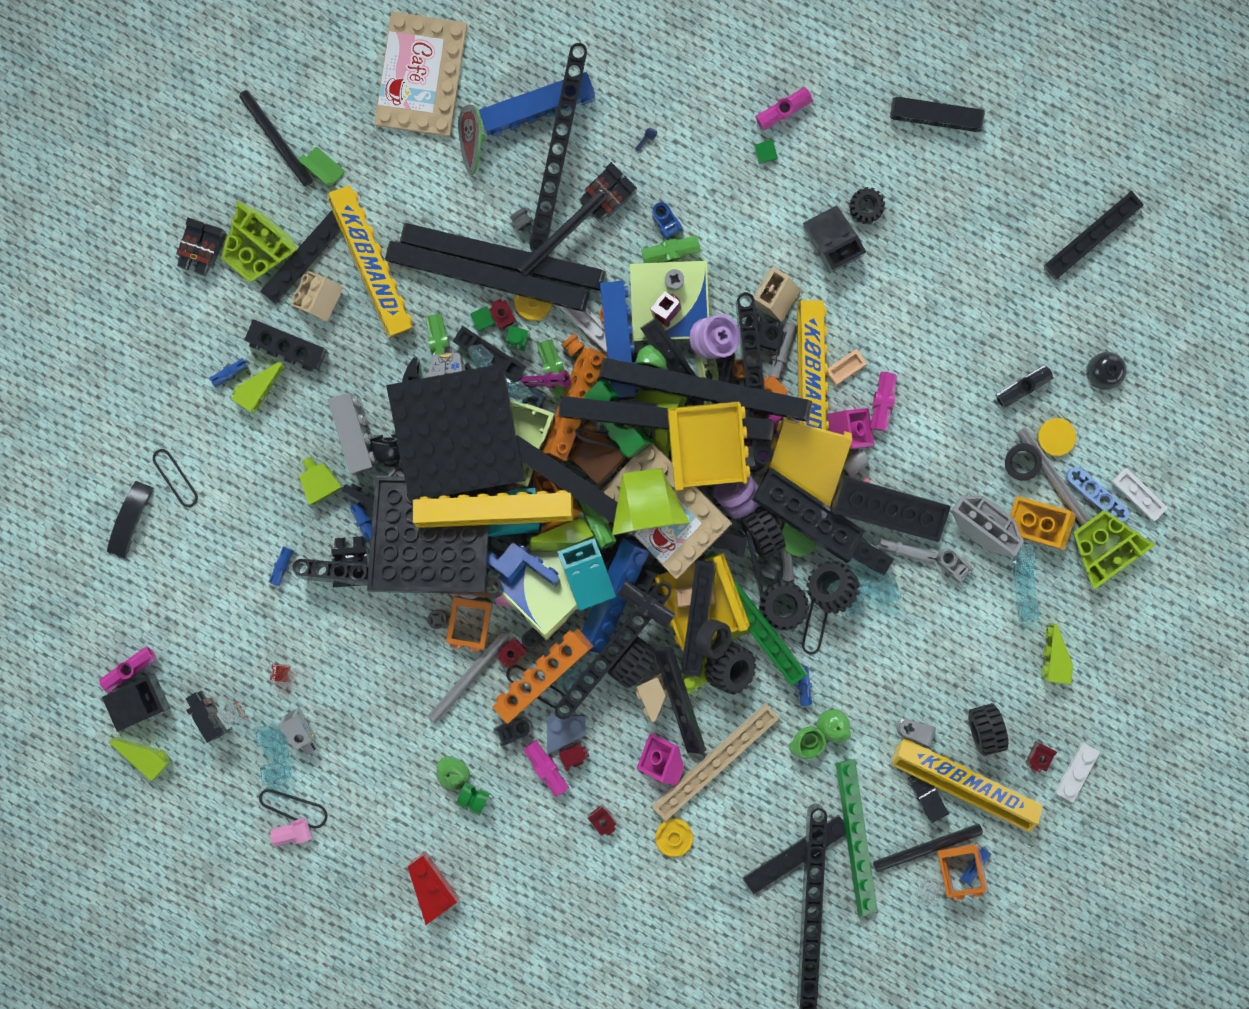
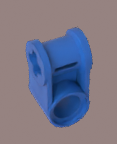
M658 202L654 205L652 210L653 219L666 240H669L675 233L684 231L679 220L674 216L666 203ZM664 208L666 211V215L662 217L658 216L656 214V209Z

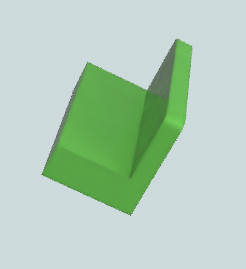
M315 147L307 157L303 154L298 159L302 165L330 189L345 172L318 147Z

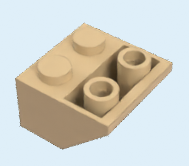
M772 267L766 272L753 295L755 307L782 323L800 289L788 275Z
M306 271L305 275L301 278V284L297 292L294 293L290 305L327 322L344 287L323 276Z
M661 672L641 680L636 686L637 690H635L638 699L642 700L645 705L643 710L646 717L650 718L652 722L656 721L660 715L668 695Z

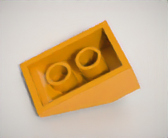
M1016 496L1010 513L1023 539L1065 551L1076 518L1075 513Z

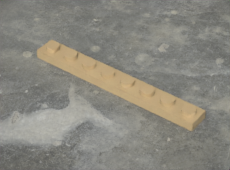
M766 703L762 705L678 782L677 786L674 785L652 805L653 809L667 821L772 726L779 717Z

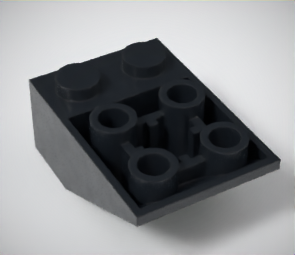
M837 205L803 223L829 274L863 257L866 253L858 235Z
M156 674L148 675L102 697L117 732L170 709Z

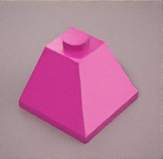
M869 408L844 410L828 414L831 432L842 435L844 431L852 433V442L849 449L875 446L873 432L870 429Z
M650 733L637 769L663 783L677 786L684 769L679 746Z

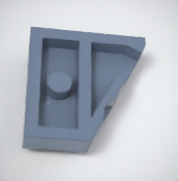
M547 715V753H551L586 735V715H571L565 720L559 719L556 715Z

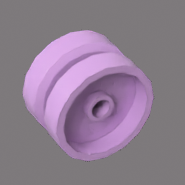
M719 314L700 319L693 325L690 331L691 347L696 355L706 360L730 356L737 350L740 343L739 328L735 321L727 315Z
M751 474L747 478L746 484L744 482L715 484L713 487L715 499L722 506L726 514L732 518L747 516L759 506L752 501L759 486Z

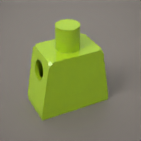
M312 457L302 461L306 472L300 474L299 478L309 505H314L343 489V484L326 463L316 465Z

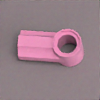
M306 818L297 819L289 825L273 828L270 831L271 841L274 846L291 842L297 844L304 843L312 838Z

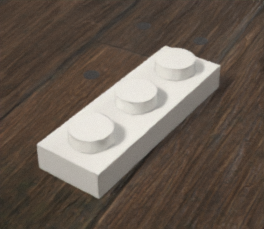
M1124 468L1111 481L1152 522H1155L1168 508L1127 468Z
M1081 742L1054 793L1074 802L1100 752Z

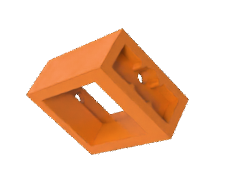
M455 596L453 598L446 643H450V647L462 648V645L469 646V650L478 652L481 649H485L493 602ZM458 606L486 610L480 642L453 638Z
M979 844L938 851L947 898L953 897V901L965 899L964 895L972 894L973 898L984 896V892L989 891ZM974 853L981 887L954 891L947 857Z

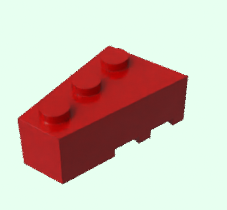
M426 851L409 863L407 866L425 925H427L455 905L459 900V896Z

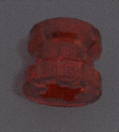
M271 664L273 671L270 675V680L289 682L288 671H290L291 666Z

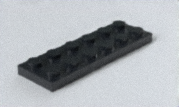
M771 467L765 473L752 498V501L846 564L851 561L865 532L844 516L832 513V508Z
M843 475L831 512L939 542L951 506Z

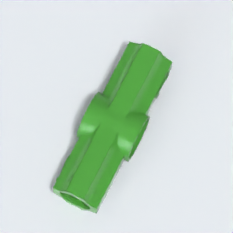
M697 235L680 240H666L661 242L660 245L641 249L644 263H659L663 261H676L683 256L701 252L699 240Z
M442 314L430 315L425 317L429 333V348L433 356L441 355L444 348L450 346L449 338L445 332Z
M552 339L537 344L544 363L542 365L545 374L547 372L561 373V371H565ZM562 386L553 389L556 399L563 396L565 388Z
M576 498L582 510L583 519L590 531H592L600 549L608 548L616 543V539L608 525V519Z

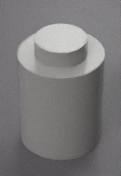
M857 449L846 457L842 470L847 476L853 477L869 465L868 460L870 458L865 451Z

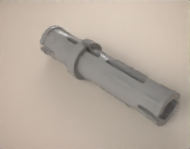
M792 322L785 323L778 349L772 357L773 363L768 376L773 375L777 380H780L784 364L787 363V354L798 325Z
M880 538V544L877 549L893 553L897 557L901 555L934 564L935 560L933 559L937 555L936 552L903 545L902 542H892Z

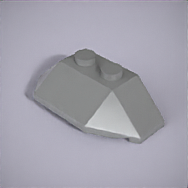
M961 496L951 511L958 528L989 552L1014 558L1024 543L1014 518L984 496Z

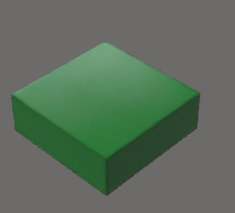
M773 139L754 144L759 164L778 159Z
M488 306L470 313L478 332L495 324Z

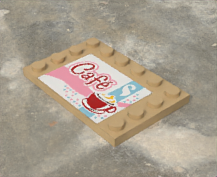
M391 12L374 122L375 126L446 137L451 136L467 23Z
M652 443L639 455L633 457L601 491L618 502L623 473L662 468L690 524L640 530L634 536L678 579L732 523L696 486L683 487L684 490H675L672 461Z

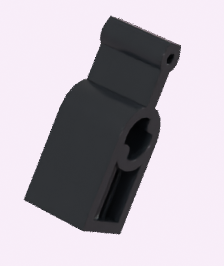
M913 775L907 778L931 823L949 815L947 808L933 785Z

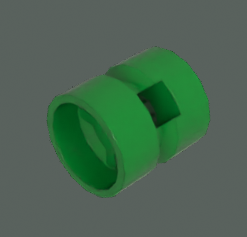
M465 782L455 805L463 809L468 807L470 812L480 816L490 793L483 789L476 790L474 785Z

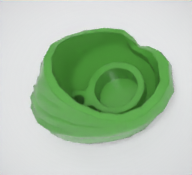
M652 345L645 346L638 352L635 364L667 370L665 358Z
M836 709L826 710L820 714L817 720V728L823 732L826 740L833 743H844L850 739V722L845 714Z
M814 726L803 728L796 733L793 741L789 743V750L796 757L812 759L821 754L825 749L826 737L820 729Z
M446 756L437 763V779L442 786L449 790L461 789L470 778L468 767L460 759Z

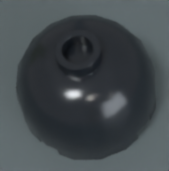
M1102 352L1095 355L1089 361L1086 367V375L1095 388L1111 390L1118 387L1124 381L1127 375V366L1118 354Z
M390 434L392 437L383 438V435H377L370 439L371 452H374L377 461L384 463V466L387 467L396 466V463H399L400 460L396 434Z

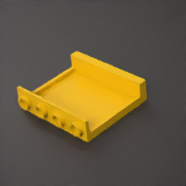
M740 402L667 409L675 490H684L683 487L732 482L747 483V478L750 477V468L746 466L745 458H749L748 446H744L747 430L746 426L742 424V419L745 418V407H741Z
M783 417V420H779L776 431L779 432L778 436L773 438L771 444L773 449L772 459L765 466L768 469L770 467L830 507L852 442V433L844 431L842 435L787 420V418ZM764 472L762 473L760 483L765 475Z
M724 553L703 559L717 563L714 580L716 605H711L709 620L715 619L726 623L730 627L731 633L738 630L740 632L747 630L750 623ZM696 562L678 579L669 571L655 578V585L660 581H667L672 587V593L664 603V606L676 613L669 625L671 628H674L676 633L675 641L678 646H681L682 651L685 646L690 607L677 608L675 589L693 586ZM660 586L657 589L658 592H661V595L668 594V589L665 586ZM716 631V633L714 634V636H713L712 639L716 638V636H717V631Z

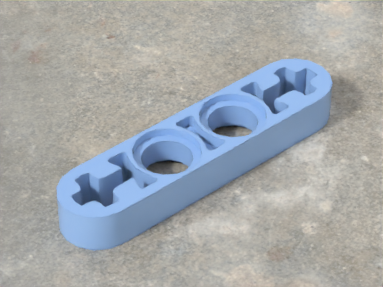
M1075 467L1067 471L1066 480L1099 510L1108 512V509L1113 506L1115 510H1122V518L1117 517V519L1122 522L1127 520L1129 516L1128 509L1084 470ZM1072 472H1073V473H1077V472H1078V473H1079V474H1078V477H1079L1081 480H1084L1085 478H1086L1087 480L1084 481L1082 484H1081V482H1080L1079 480H1077V479H1076V480H1072V478H1073ZM1088 483L1094 485L1095 490L1092 494H1088L1085 491V486ZM1102 496H1106L1109 499V504L1106 507L1101 506L1099 502ZM1114 510L1108 512L1114 517L1117 515Z

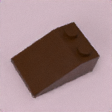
M588 421L579 427L598 431ZM578 431L584 438L613 445L601 434ZM577 435L568 454L599 486L626 459L617 449L581 440Z

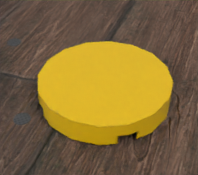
M515 295V309L525 320H541L551 311L552 304Z
M1052 418L1045 421L1039 428L1037 442L1042 451L1048 455L1061 456L1067 454L1074 447L1076 432L1069 421L1062 418Z
M670 818L658 826L655 833V842L658 849L664 855L678 857L690 850L693 844V833L685 821L678 818Z

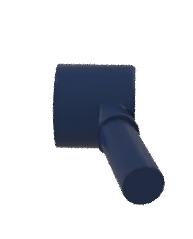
M648 128L643 139L635 149L639 151L648 138L654 141L657 130Z

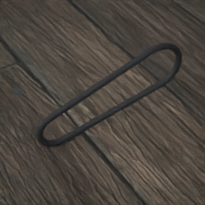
M577 428L575 430V434L581 440L620 450V447L587 439L578 433V431H585L609 436L606 432L585 428Z
M265 789L259 795V802L262 806L294 821L297 818L264 804L262 795L265 792H272L321 808L325 814L324 821L317 826L308 824L310 828H320L327 821V811L320 804L272 789Z

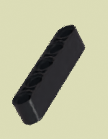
M905 97L892 98L890 118L893 120L971 132L982 131L985 111L982 109Z

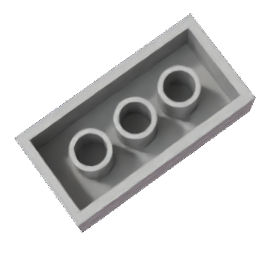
M349 392L327 399L349 473L358 475L378 469L377 464L380 462L376 460L374 452H371L370 439L372 436L366 430L368 421L366 416H363L360 409L363 408L360 397L357 398L356 395Z

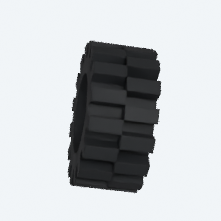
M868 187L859 189L852 196L849 203V211L852 213V218H856L857 222H863V224H870L878 220L885 210L884 197L879 194L880 191L876 192L875 188L868 189ZM863 199H870L874 203L872 212L865 213L861 210L860 202Z

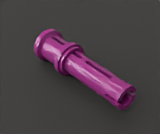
M561 371V373L547 372L545 375L520 377L517 383L514 382V386L516 389L544 386L549 389H554L558 386L568 388L571 378L568 371Z

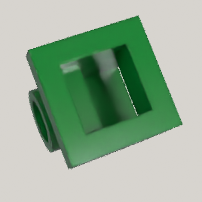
M510 326L506 338V347L525 352L530 335L529 331Z

